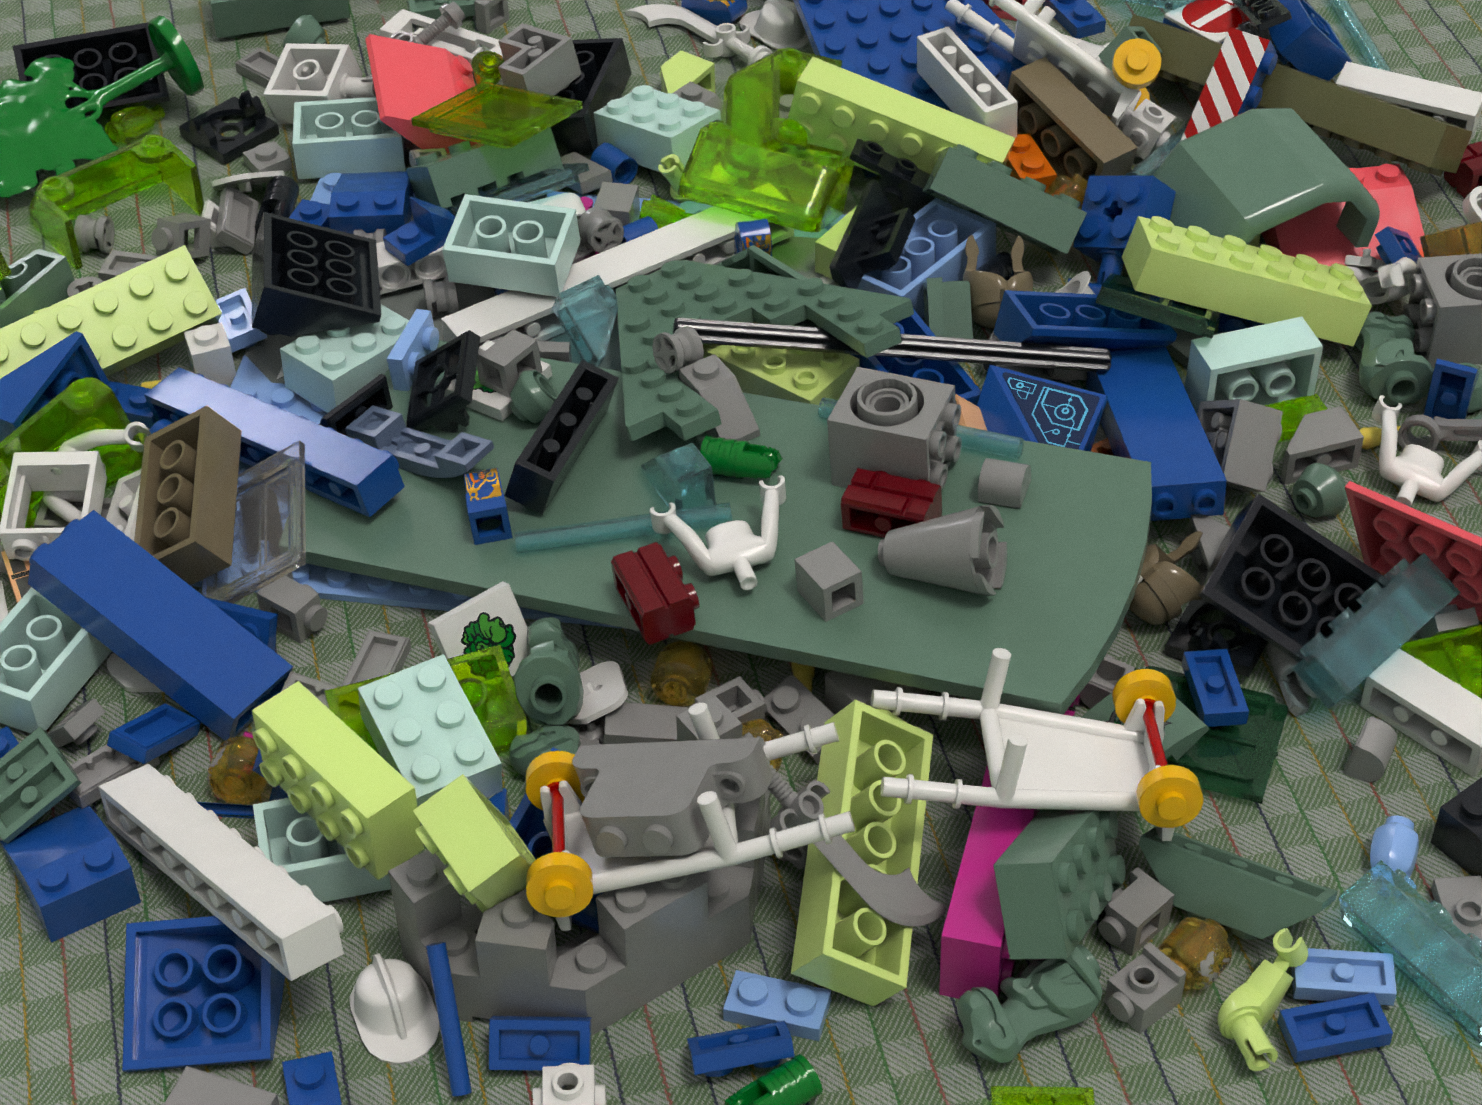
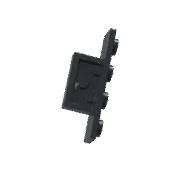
M1232 0L1243 23L1238 24V29L1268 39L1272 44L1273 41L1268 28L1292 19L1290 11L1278 0Z
M857 139L849 158L881 175L878 184L892 206L891 213L909 207L914 215L936 198L923 192L930 174L918 169L915 163L906 158H896L885 152L875 142H865Z
M876 180L868 182L829 266L833 281L841 287L857 289L864 273L877 269L884 271L897 264L916 220L909 207L891 213L892 206Z

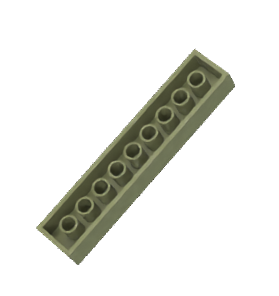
M1133 14L1129 26H1143L1164 52L1161 55V68L1158 76L1177 83L1188 85L1187 87L1202 92L1222 47V43ZM1276 63L1271 75H1266L1261 86L1263 88L1262 98L1259 105L1255 108H1291L1318 135L1340 140L1348 146L1375 153L1374 155L1394 162L1397 161L1406 164L1407 167L1440 177L1443 171L1457 172L1472 131Z

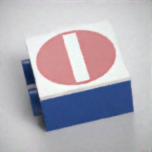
M1189 0L1164 14L1163 23L1223 44L1229 28L1238 29V24L1243 23L1231 0Z

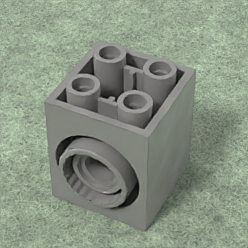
M1482 253L1418 258L1415 274H1411L1409 278V302L1403 306L1402 315L1407 316L1415 328V338L1413 341L1415 351L1420 352L1431 363L1432 367H1435L1437 359L1457 364H1482Z
M857 367L827 419L832 485L847 488L857 468L870 471H885L890 475L913 480L924 479L930 483L940 485L941 489H943L948 476V467L951 462H957L962 448V439L957 437L956 432L961 415V406L955 402V385Z

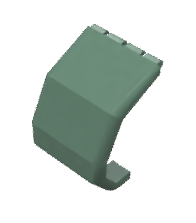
M1291 108L1250 109L1177 143L1152 175L1176 191L1170 221L1175 226L1186 229L1188 226H1197L1208 231L1210 235L1224 238L1225 235L1235 236L1242 239L1247 245L1250 244L1256 235L1324 203L1346 202L1336 226L1356 248L1369 246L1379 221V205L1374 197ZM1181 302L1172 304L1181 315L1188 313L1192 307H1197Z

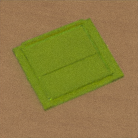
M483 81L411 118L413 126L429 129L431 133L508 149L582 109V101Z

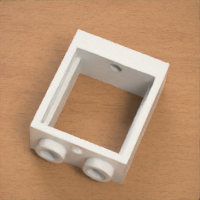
M99 451L14 452L0 522V539L8 559L29 561L32 553L41 544H50L61 535L65 528H25L32 491L85 490L81 519L93 510L101 515L107 475Z

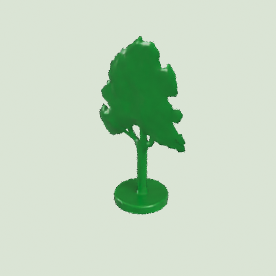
M159 15L151 19L148 24L150 38L159 58L100 89L86 90L74 83L72 80L74 79L73 68L75 64L72 60L61 57H41L31 62L24 71V75L33 77L32 81H19L16 79L2 81L0 85V197H11L34 188L38 184L36 171L40 169L47 171L56 170L57 178L67 179L76 168L73 160L91 159L92 164L107 163L108 159L116 158L119 154L118 147L112 144L102 125L98 124L96 119L100 117L103 107L108 102L168 71L171 78L186 95L194 96L203 91V79L196 61L179 32L165 16ZM72 97L88 99L86 102L71 109L67 108L65 104L66 100ZM94 111L90 116L85 117V113Z

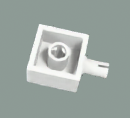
M286 43L263 94L278 124H293L294 102L376 97L373 78L362 77L363 74L350 46L346 44Z

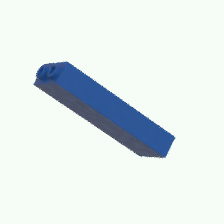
M1166 346L1110 351L1112 359L1109 371L1105 373L1087 371L1086 387L1089 391L1104 394L1108 397L1100 422L1106 437L1109 439L1113 455L1151 462V521L1191 518V515L1194 514L1206 516L1223 515L1227 484L1226 477Z
M95 510L91 511L81 520L74 519L58 538L50 544H41L29 559L28 585L228 743L254 720L252 715L254 708L281 692L293 669L290 663Z

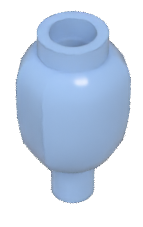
M1397 815L1388 817L1385 824L1376 828L1370 850V866L1373 874L1378 879L1375 895L1384 900L1394 898L1397 883L1407 880L1411 876L1416 864L1419 849L1418 834L1414 831V823L1406 817Z

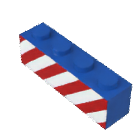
M1229 28L1181 141L1252 108L1255 109L1259 105L1263 94L1261 86L1266 75H1271L1274 71L1278 58L1277 51L1270 40L1235 28Z

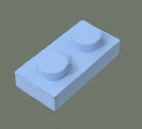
M246 288L215 300L222 312L218 323L222 322L232 353L240 349L250 348L258 341L268 338L267 334L259 329L252 328V301Z
M415 310L387 357L394 390L409 391L412 386L415 362L436 350L438 346L439 331L434 327L430 310Z
M1308 948L1306 962L1300 966L1291 967L1292 977L1294 978L1292 981L1293 999L1332 1001L1375 993L1380 1005L1394 1006L1397 991L1393 954Z
M736 970L723 1008V1021L750 1027L785 1021L790 1035L819 1041L831 1003V990Z

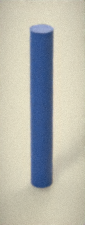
M438 942L426 945L451 1093L452 1096H462L472 1093L447 946L446 942Z

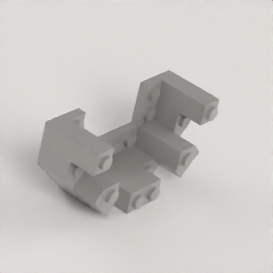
M715 695L702 701L708 706L720 739H737L742 737V723ZM689 709L676 715L677 741L699 740L688 712ZM768 789L761 797L753 801L734 803L738 843L769 834L771 805L770 791ZM429 850L389 870L388 873L402 954L414 970L420 974L433 995L434 990L426 945L446 942L459 1021L473 1022L474 1017L490 1019L491 1016L591 1017V1036L750 943L755 908L758 904L764 874L765 857L730 867L604 892L596 897L599 934L587 930L557 948L554 921L550 916L538 912L531 906L527 899L526 889L482 913L476 904H471L461 910L459 893L443 872L447 868L446 865L439 859L436 853L433 855Z

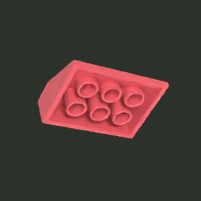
M369 34L365 38L380 121L421 149L445 148L447 154H449L448 147L453 144L469 140L472 146L483 142L481 135L487 132V128L484 125L481 113L482 107L478 100V89L472 73L473 68L464 57L460 55L456 57L444 48Z
M1400 164L1348 168L1379 205V221L1368 247L1356 248L1336 226L1346 202L1324 203L1261 233L1266 244L1277 248L1282 254L1296 257L1297 254H1304L1314 258L1323 265L1332 266V264L1337 263L1347 266L1345 264L1346 255L1362 256L1363 249H1371L1370 256L1382 260L1376 249L1380 243L1375 234L1389 226L1407 232L1421 256L1430 257L1413 188Z
M1349 481L1345 486L1364 563L1387 579L1441 604H1456L1458 610L1475 607L1478 620L1482 622V538Z

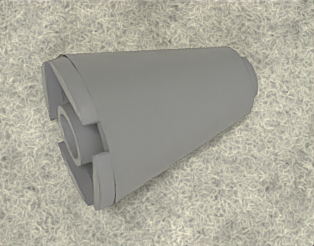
M981 505L888 531L885 539L879 542L878 559L881 566H885L890 575L979 595L993 596L996 594L993 588H1001L1004 583L1007 566V542H998L996 529L1004 528L1003 519L999 510L993 505Z

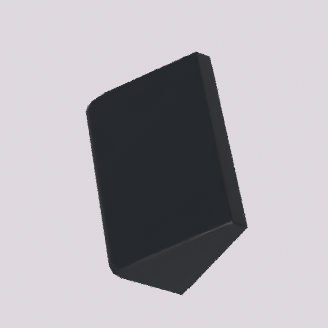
M380 374L323 416L319 425L331 427L338 433L348 436L345 428L372 405L390 410L393 405L386 376Z

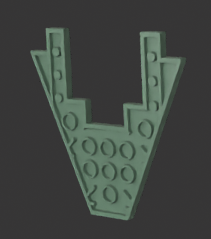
M688 260L670 261L665 263L660 270L653 273L632 277L628 280L627 284L616 288L625 426L629 440L635 441L667 426L686 441L722 424L718 409L677 378L679 376V369L674 373L668 374L661 370L655 362L652 349L653 340L656 335L663 332L673 334L675 318L748 323L755 321L762 324L789 326L809 319L868 358L902 342L900 329L894 323L914 315L912 301L909 298L823 284L820 278L800 280L753 272L749 269H735Z

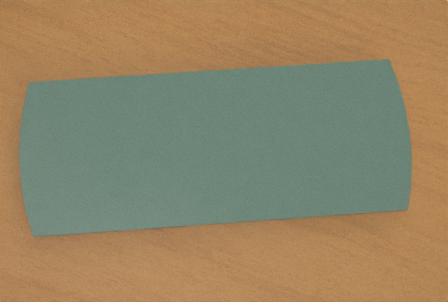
M439 340L437 348L448 343V341ZM540 357L541 361L551 365L552 376L548 380L560 394L579 364ZM600 368L619 378L606 414L543 515L505 497L513 538L474 545L465 494L467 492L464 474L451 478H434L399 468V473L405 487L371 517L302 488L292 508L280 545L283 559L469 597H475L503 581L510 585L519 607L639 631L615 588L611 560L613 556L631 550L635 553L638 548L657 542L661 544L668 557L673 555L677 557L683 573L682 582L684 585L692 583L700 605L698 609L694 610L696 621L694 629L676 636L670 634V638L941 693L948 692L950 695L980 701L992 651L996 648H1003L1011 653V658L1000 703L1064 714L1093 677L1117 637L1134 598L1146 556L1151 521V462L956 429L957 437L962 439V448L957 462H951L948 467L946 484L942 489V516L981 505H993L999 510L1004 523V528H996L998 542H1007V566L1004 583L1001 588H993L996 592L995 595L984 596L890 575L885 566H881L878 559L879 542L885 538L842 528L841 498L846 488L832 485L827 419L834 409L833 407L743 392L760 431V436L748 442L750 444L763 445L767 448H775L779 450L783 459L779 463L777 470H774L772 476L767 479L748 477L740 479L724 475H713L711 473L705 474L700 472L699 457L703 439L708 434L704 432L684 441L666 426L635 441L629 440L625 426L622 372ZM388 369L384 375L387 379L393 405L390 411L402 414L405 425H407L411 388L409 391L394 390ZM444 372L437 378L434 388L441 382ZM431 393L427 397V407L431 403ZM465 406L464 408L470 417L469 426L459 425L458 432L456 433L442 431L434 426L421 431L450 441L461 432L491 440L494 449L466 473L498 468L503 494L505 495L515 462L541 422L533 423L529 420L523 422L513 412L505 420L500 421ZM986 458L1030 465L1031 482L1021 508L978 502L979 477ZM782 475L785 478L786 500L782 505H779L778 540L775 556L769 562L752 567L758 583L751 590H743L741 588L735 571L715 576L706 575L692 560L683 544L672 532L659 534L652 529L650 508L654 507L657 513H666L669 511V503H674L677 516L696 532L707 549L708 545L705 538L707 531L725 522L734 520L746 521L754 535L761 536L763 503L761 502L759 481L763 480L767 486H775L778 484L777 476ZM488 519L483 521L479 528L493 530L499 527L502 522L497 519ZM833 541L862 571L864 604L825 622L797 591L794 559Z

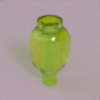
M160 105L150 109L145 106H133L119 110L112 114L110 122L105 125V132L113 143L131 144L148 135L153 130L155 122L165 117V111Z

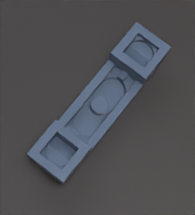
M374 405L345 428L347 435L351 438H358L367 445L389 451L397 459L401 469L434 478L460 476L468 472L494 449L491 440L461 432L450 441L408 428L405 425L402 414Z

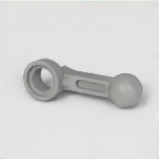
M1413 415L1402 423L1398 431V442L1402 449L1407 445L1414 444L1434 451L1440 441L1482 440V419H1445L1434 416L1432 419L1426 415ZM1413 426L1425 427L1430 432L1431 438L1420 440L1411 433L1410 428Z

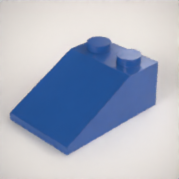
M407 171L341 174L331 192L328 215L330 229L353 234L354 230L362 229L365 233H374L377 229H385L388 235L411 222L412 210L409 198L413 197V189Z
M74 332L0 379V452L6 461L12 462L14 452H58L63 442L70 439L110 386V382L83 333Z
M89 805L83 809L81 807L75 808L26 829L8 844L3 840L0 841L51 943L141 903L129 862L113 834Z

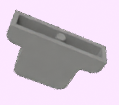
M760 738L580 745L572 760L581 784V792L585 797L580 807V813L595 852L601 857L682 856L696 852L705 844L710 834L697 802L698 797L702 793L707 791L715 792L723 808L731 803H745L761 797L767 791L773 778Z

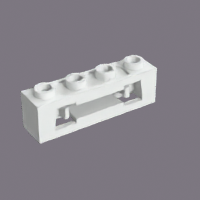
M402 9L379 29L380 36L390 38L394 33L403 31L411 33L415 37L424 29L419 28L413 33L412 23L427 28L435 19ZM450 25L432 41H429L427 44L429 46L444 48L456 57L458 55L464 57L473 68L472 73L477 89L488 90L495 95L500 92L503 81L498 67L504 63L498 39L460 27L455 29ZM477 44L491 49L484 54L483 48H477Z

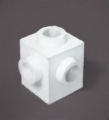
M1145 99L1134 111L1131 109L1126 111L1118 124V128L1138 147L1135 157H1140L1146 161L1155 151L1161 153L1172 136L1168 131L1176 116L1150 100Z
M564 1063L559 1066L543 1067L542 1087L533 1088V1105H606V1086L596 1085L594 1064Z

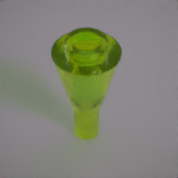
M483 51L473 57L471 66L479 91L488 90L493 93L499 83L501 75L498 67L504 63V59L498 53Z
M652 194L650 201L643 199L639 219L650 216L660 229L694 214L686 213V210Z

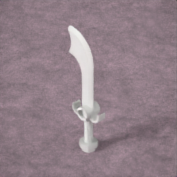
M649 4L625 11L627 16L645 21L649 28L661 24H677L688 28L713 43L703 42L704 55L707 57H732L738 54L748 60L749 69L757 74L768 73L775 64V57L769 48L763 45L753 48L746 44L751 40L750 27L746 23L742 24V31H736V26L731 23H722L716 26L686 8L671 4Z

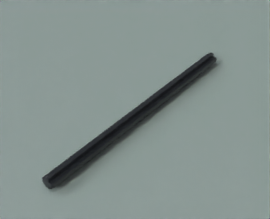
M680 317L675 318L673 323V334L677 329L689 326L697 331L703 344L861 355L823 328ZM901 334V343L873 355L1103 373L1109 371L1112 359L1110 351L1102 348Z

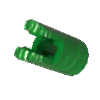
M707 435L701 445L699 468L700 472L705 474L711 473L713 475H724L740 479L744 477L767 479L772 476L774 470H777L783 458H781L779 450L775 448L750 444L744 440L738 441L736 439L716 438Z
M799 1054L741 1088L738 1092L733 1093V1095L725 1100L724 1105H804L811 1099L821 1095L823 1090L813 1066L803 1055Z

